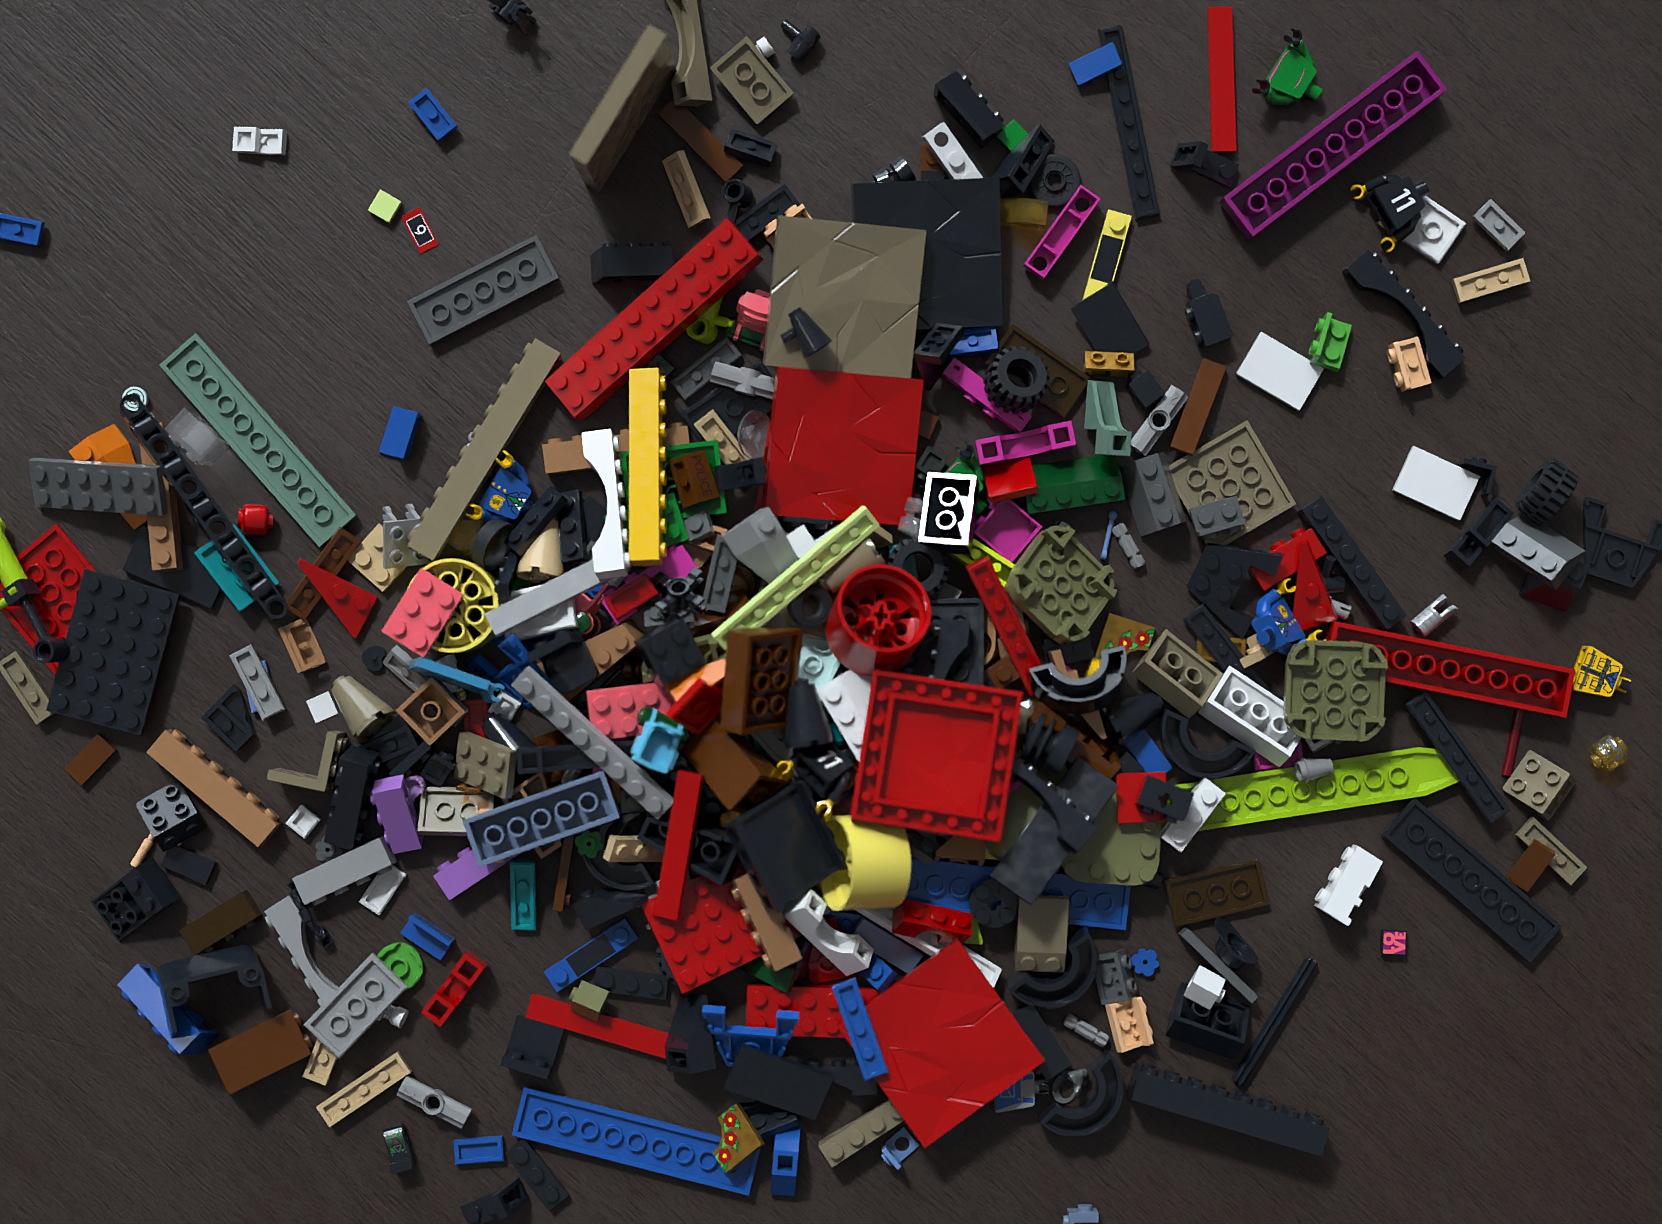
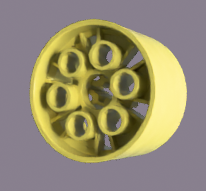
M442 559L425 566L424 570L444 581L447 575H453L456 579L453 588L464 594L459 606L461 613L454 610L444 626V642L442 643L436 639L431 648L441 652L466 653L480 649L488 644L496 635L485 613L501 606V604H498V594L494 592L495 576L478 564L461 559ZM464 568L473 571L467 582L461 583ZM471 584H476L479 592L475 597L471 598L467 594V588ZM492 596L493 606L479 605L478 600ZM475 608H478L482 613V617L478 622H473L470 618V612ZM456 623L462 627V633L459 637H454L450 632L452 625ZM467 626H474L481 635L473 639Z
M834 815L825 820L827 827L834 833V841L838 849L844 853L845 862L848 866V869L838 870L819 882V887L826 904L834 911L898 907L905 899L911 875L910 847L904 827L850 819L851 815Z

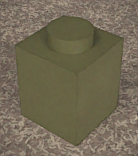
M582 980L578 988H573L569 1000L572 1001L571 1011L598 1022L607 1003L609 991Z

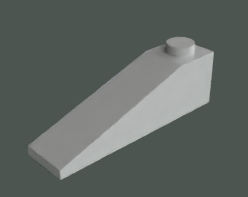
M769 507L759 509L721 536L733 556L769 584L799 560L785 532Z

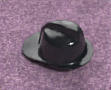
M1221 917L1216 918L1215 928L1219 935L1215 949L1217 957L1233 972L1238 971L1246 964H1257L1258 958L1256 953L1243 940L1232 924Z

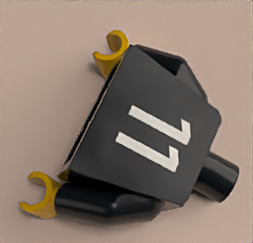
M1386 174L1366 181L1364 186L1356 184L1351 187V191L1357 188L1361 189V195L1354 197V199L1361 200L1366 195L1387 234H1393L1392 237H1384L1381 240L1380 245L1385 240L1392 242V247L1387 249L1386 252L1392 251L1397 241L1401 242L1415 231L1422 217L1420 211L1425 208L1422 198L1430 193L1428 185L1423 181L1414 185L1409 177L1401 179L1398 175Z
M831 742L801 747L790 757L791 760L789 762H779L777 770L780 773L784 771L782 775L788 780L793 776V768L822 799L828 797L827 801H821L816 806L817 814L824 808L828 809L823 816L827 820L832 816L831 806L839 802L852 780L851 771L856 759L855 755L849 749L841 752Z

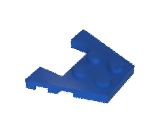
M514 634L503 639L498 645L514 661L511 664L497 670L481 654H478L465 665L472 672L476 669L483 673V679L491 683L495 681L504 685L503 692L527 708L533 705L511 686L525 668L530 666L552 686L550 680L537 663L530 662L527 655L528 651Z
M703 1005L702 1016L709 1023L708 1028L717 1040L716 1045L727 1067H732L741 1044L782 1057L787 1042L790 1040L793 1030L799 1022L800 1012L777 1010L776 1029H771L767 1027L726 1025L725 1006Z

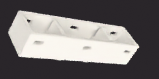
M944 122L921 137L950 179L983 178ZM939 132L945 133L948 137V143L943 147L937 146L934 142V137Z

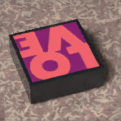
M1381 929L1380 954L1406 955L1407 931Z

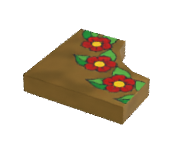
M1108 613L1094 657L1100 660L1101 651L1123 645L1125 646L1126 655L1136 650L1148 651L1155 627Z
M740 1103L734 1104L718 1117L722 1137L719 1146L713 1154L725 1173H730L765 1145Z

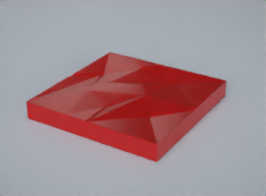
M776 366L763 508L769 507L775 516L845 521L864 505L879 524L909 526L924 380Z
M873 669L850 819L1001 842L1023 692Z
M958 938L865 1004L888 1073L874 1079L924 1148L1045 1061ZM843 1020L837 1024V1027L853 1048Z

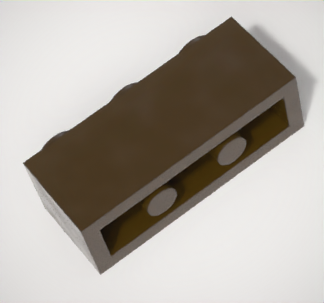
M245 890L179 931L194 955L201 952L205 954L216 949L215 943L220 940L226 943L236 937L235 931L241 927L247 930L257 924L256 918L261 916L262 913L248 890Z

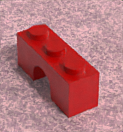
M904 899L893 910L892 933L915 938L922 932L937 933V943L948 945L958 938L963 945L972 936V914Z
M468 950L421 1013L441 1027L488 964Z

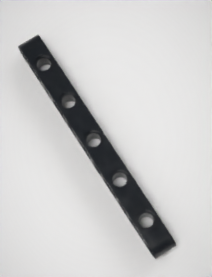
M133 394L125 395L120 401L119 412L133 435L154 464L162 466V473L166 481L254 603L269 620L278 621L282 619L287 613V604L271 578L154 415L138 396ZM127 402H134L137 404L138 409L136 412L129 413L123 406ZM157 442H162L166 445L167 451L162 454L156 453L153 445ZM190 482L195 485L196 491L193 494H186L182 490V485ZM221 523L225 528V532L221 535L214 534L211 530V525ZM243 563L251 564L254 568L253 573L250 575L243 574L240 570V565ZM272 603L280 604L282 613L280 615L271 614L269 605Z

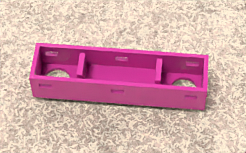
M1080 185L1023 267L1043 281L1101 198ZM1079 198H1085L1089 202V208L1084 212L1078 211L1075 207V202ZM1036 257L1046 259L1047 267L1044 270L1038 271L1033 267V260Z
M955 357L943 372L942 376L964 392L963 397L973 405L977 402L984 407L982 412L991 419L997 417L1015 432L1020 433L1032 418L1027 412L1022 413L1020 411L1019 414H1013L1012 410L1006 413L1001 406L999 409L995 407L996 403L994 400L990 402L987 398L989 394L984 391L986 384L983 383V379Z

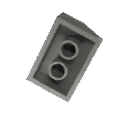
M1164 452L1156 453L1119 467L1140 537L1187 521Z
M1524 513L1507 522L1492 540L1496 552L1554 590L1560 586L1586 553L1584 549L1545 524L1539 525Z

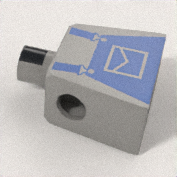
M1034 1070L1030 1071L994 1097L995 1113L1034 1106L1035 1094H1049V1082L1046 1079H1034Z

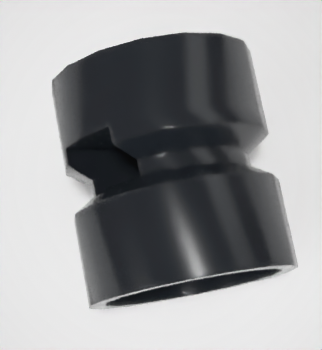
M902 156L889 163L888 169L883 167L872 174L875 182H891V176L896 181H917L914 173Z

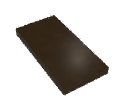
M1012 324L998 343L999 352H992L985 365L989 367L1002 350H1009L1012 346H1016L1017 349L1020 346L1026 347V351L1034 350V355L1037 357L1040 355L1043 358L1042 363H1047L1049 368L1046 372H1050L1051 376L1048 380L1050 385L1047 392L1039 402L1064 419L1087 387L1088 380L1092 378ZM1007 373L1009 380L1014 385L1022 388L1027 387L1025 381L1019 375Z
M1258 857L1163 879L1175 928L1270 906Z

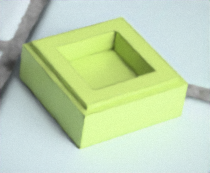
M380 189L368 211L391 223L402 202Z

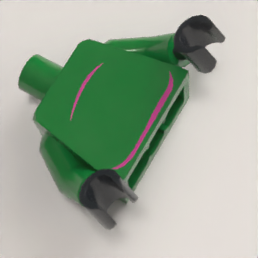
M1291 28L1293 32L1292 38L1289 35H1284V41L1291 43V46L1288 45L1266 79H1256V82L1260 84V89H1252L1254 94H1261L1272 105L1296 104L1303 94L1316 101L1323 90L1311 82L1317 73V69L1308 48L1302 40V32L1298 29Z
M964 441L967 445L966 449L961 451L956 447V452L961 456L945 473L976 475L980 485V493L984 488L983 483L985 480L982 466H979V461L973 452V447L967 441ZM921 485L920 487L924 489V494L922 496L915 494L914 496L924 502L926 487ZM979 496L976 512L977 515H979L987 506V504Z

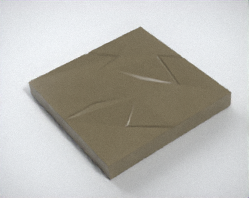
M648 25L569 153L583 182L598 192L602 190L634 138L636 131L639 130L675 71L666 34L651 25Z
M777 215L763 364L911 379L926 230ZM799 307L832 339L830 344L805 359L796 337L784 343L780 336L792 328L788 314Z

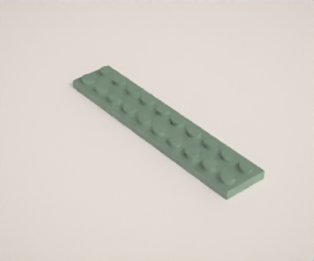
M197 333L159 365L320 548L332 538L339 526L344 528L358 516Z

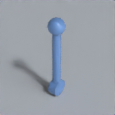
M1114 510L1108 513L1110 519L1100 557L1101 560H1106L1114 520L1118 517L1117 512Z

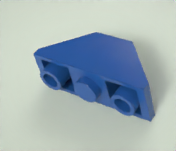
M799 1122L800 1125L775 1135L770 1194L795 1196L801 1122Z

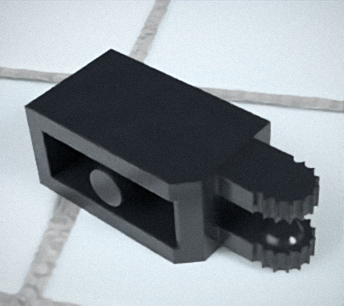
M1192 279L1186 285L1190 301L1187 302V308L1184 311L1188 322H1193L1196 330L1193 331V336L1197 345L1201 344L1202 349L1231 339L1233 333L1219 296L1214 293L1207 294L1199 279Z

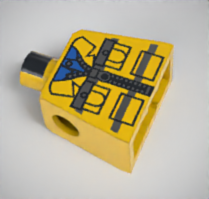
M1582 646L1574 666L1576 670L1572 691L1601 697H1611L1614 689L1626 693L1630 687L1631 680L1620 676L1623 668L1622 664L1594 647Z

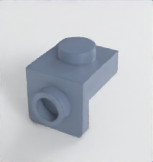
M1079 1204L1078 1208H1067V1215H1063V1224L1099 1223L1097 1208H1092L1091 1204Z

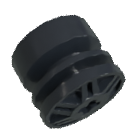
M1042 713L1032 724L1023 742L1020 760L1025 762L1031 752L1035 754L1031 765L1035 766L1042 757L1046 759L1043 771L1058 778L1081 731L1066 724L1058 733L1055 731L1057 719L1053 718L1048 728L1044 726L1048 715Z

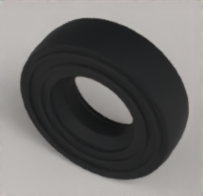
M811 584L788 603V613L791 619L797 625L804 628H816L823 625L827 621L832 608V600L829 593L817 584ZM808 596L814 597L818 602V609L811 616L806 615L802 610V602Z

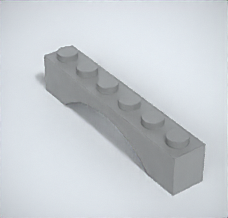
M289 895L264 911L267 915L265 920L270 928H275L280 935L278 937L280 944L285 950L289 949L293 956L291 960L298 970L303 971L306 976L304 979L305 983L311 991L315 990L321 1007L339 986L329 980L316 965L307 942L306 923L301 919L298 914V906Z

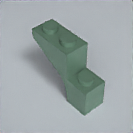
M1088 380L1084 429L1097 430L1095 454L1130 456L1132 431L1125 430L1121 425L1114 383Z

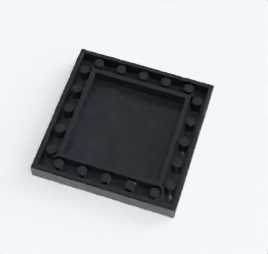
M999 177L851 183L852 223L926 230L916 330L932 329L936 323L962 327L1003 326Z

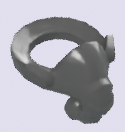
M1078 1069L1077 1071L1063 1070L1053 1082L1052 1094L1054 1099L1061 1104H1070L1075 1101L1080 1094L1082 1085H1088L1090 1077L1086 1069ZM1071 1080L1074 1085L1073 1094L1069 1098L1064 1099L1060 1094V1086L1064 1081Z

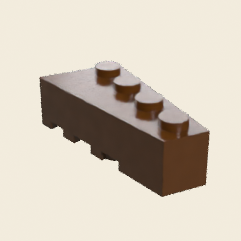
M1038 698L1028 708L1027 732H1029L1032 724L1042 713L1048 715L1044 724L1048 728L1053 718L1057 719L1055 731L1058 733L1066 724L1081 731L1067 758L1069 763L1073 764L1079 757L1110 780L1121 768L1116 750L1100 738H1097L1096 735L1067 714L1048 707Z

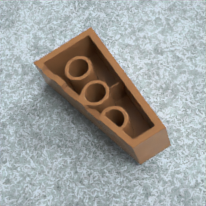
M632 619L585 641L599 675L590 682L562 695L568 702L577 697L636 648L633 641L644 634ZM542 662L538 663L537 665L549 679Z
M748 874L732 881L731 894L735 901L740 900L743 910H740L745 923H750L754 930L751 933L754 943L757 947L761 945L765 953L761 957L766 968H772L773 972H776L802 959L789 928L784 925L785 919L782 912L779 914L767 913Z

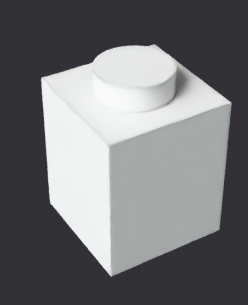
M1200 965L1190 979L1184 996L1210 1010L1215 1002L1220 1003L1226 991L1222 989L1226 979Z

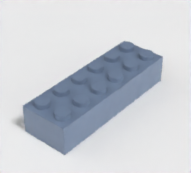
M603 770L471 816L462 821L478 867L612 821L620 818L622 814L608 774Z

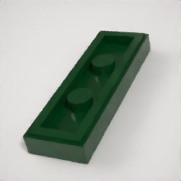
M761 956L738 967L786 993L791 992L798 969L791 965L773 972L772 968H766Z

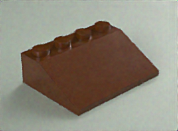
M740 628L728 630L721 729L743 735L786 728L789 686H794V681L799 679L803 629Z

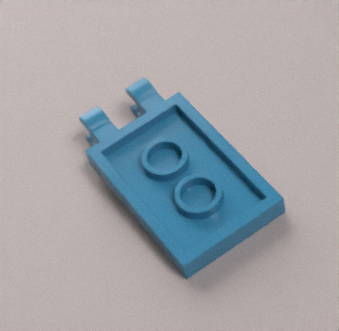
M423 657L411 660L408 670L428 677L432 676L434 679L479 693L483 701L488 704L500 702L501 699L495 697L493 691L504 690L505 688L500 683H491L486 679Z

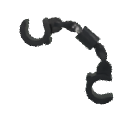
M293 880L286 885L292 890L289 894L298 906V914L303 922L311 928L316 940H321L324 948L332 944L333 940L328 930L322 925L316 927L313 924L311 914L301 904L302 899Z

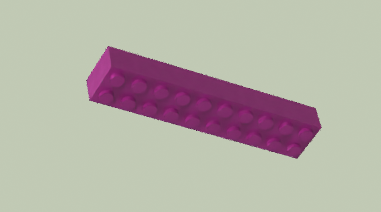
M1416 51L1223 197L1219 202L1246 239L1248 241L1441 96L1447 88L1419 51Z

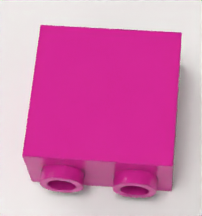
M1009 499L992 503L988 507L992 511L986 518L981 515L975 522L974 528L976 530L974 535L991 550L1013 562L1042 526Z

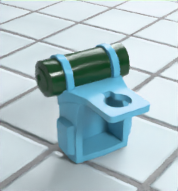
M644 706L637 714V724L642 726L643 729L641 736L636 737L632 746L631 753L633 755L631 759L647 768L667 774L668 770H672L679 753L676 751L678 744L687 742L691 731L657 709Z

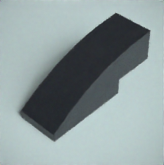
M1494 498L1443 556L1461 572L1467 569L1479 554L1490 545L1514 513L1498 498Z

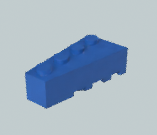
M137 964L117 984L122 990V996L138 1007V1014L154 1025L152 1027L154 1032L160 1037H164L169 1042L168 1047L177 1055H201L220 1035L214 1028L208 1030L202 1024L205 1019L199 1013L195 1014L193 1011L187 1010L185 1008L187 1002H185L183 1005L172 1008L177 1035L176 1038L171 1039L157 973L149 965Z

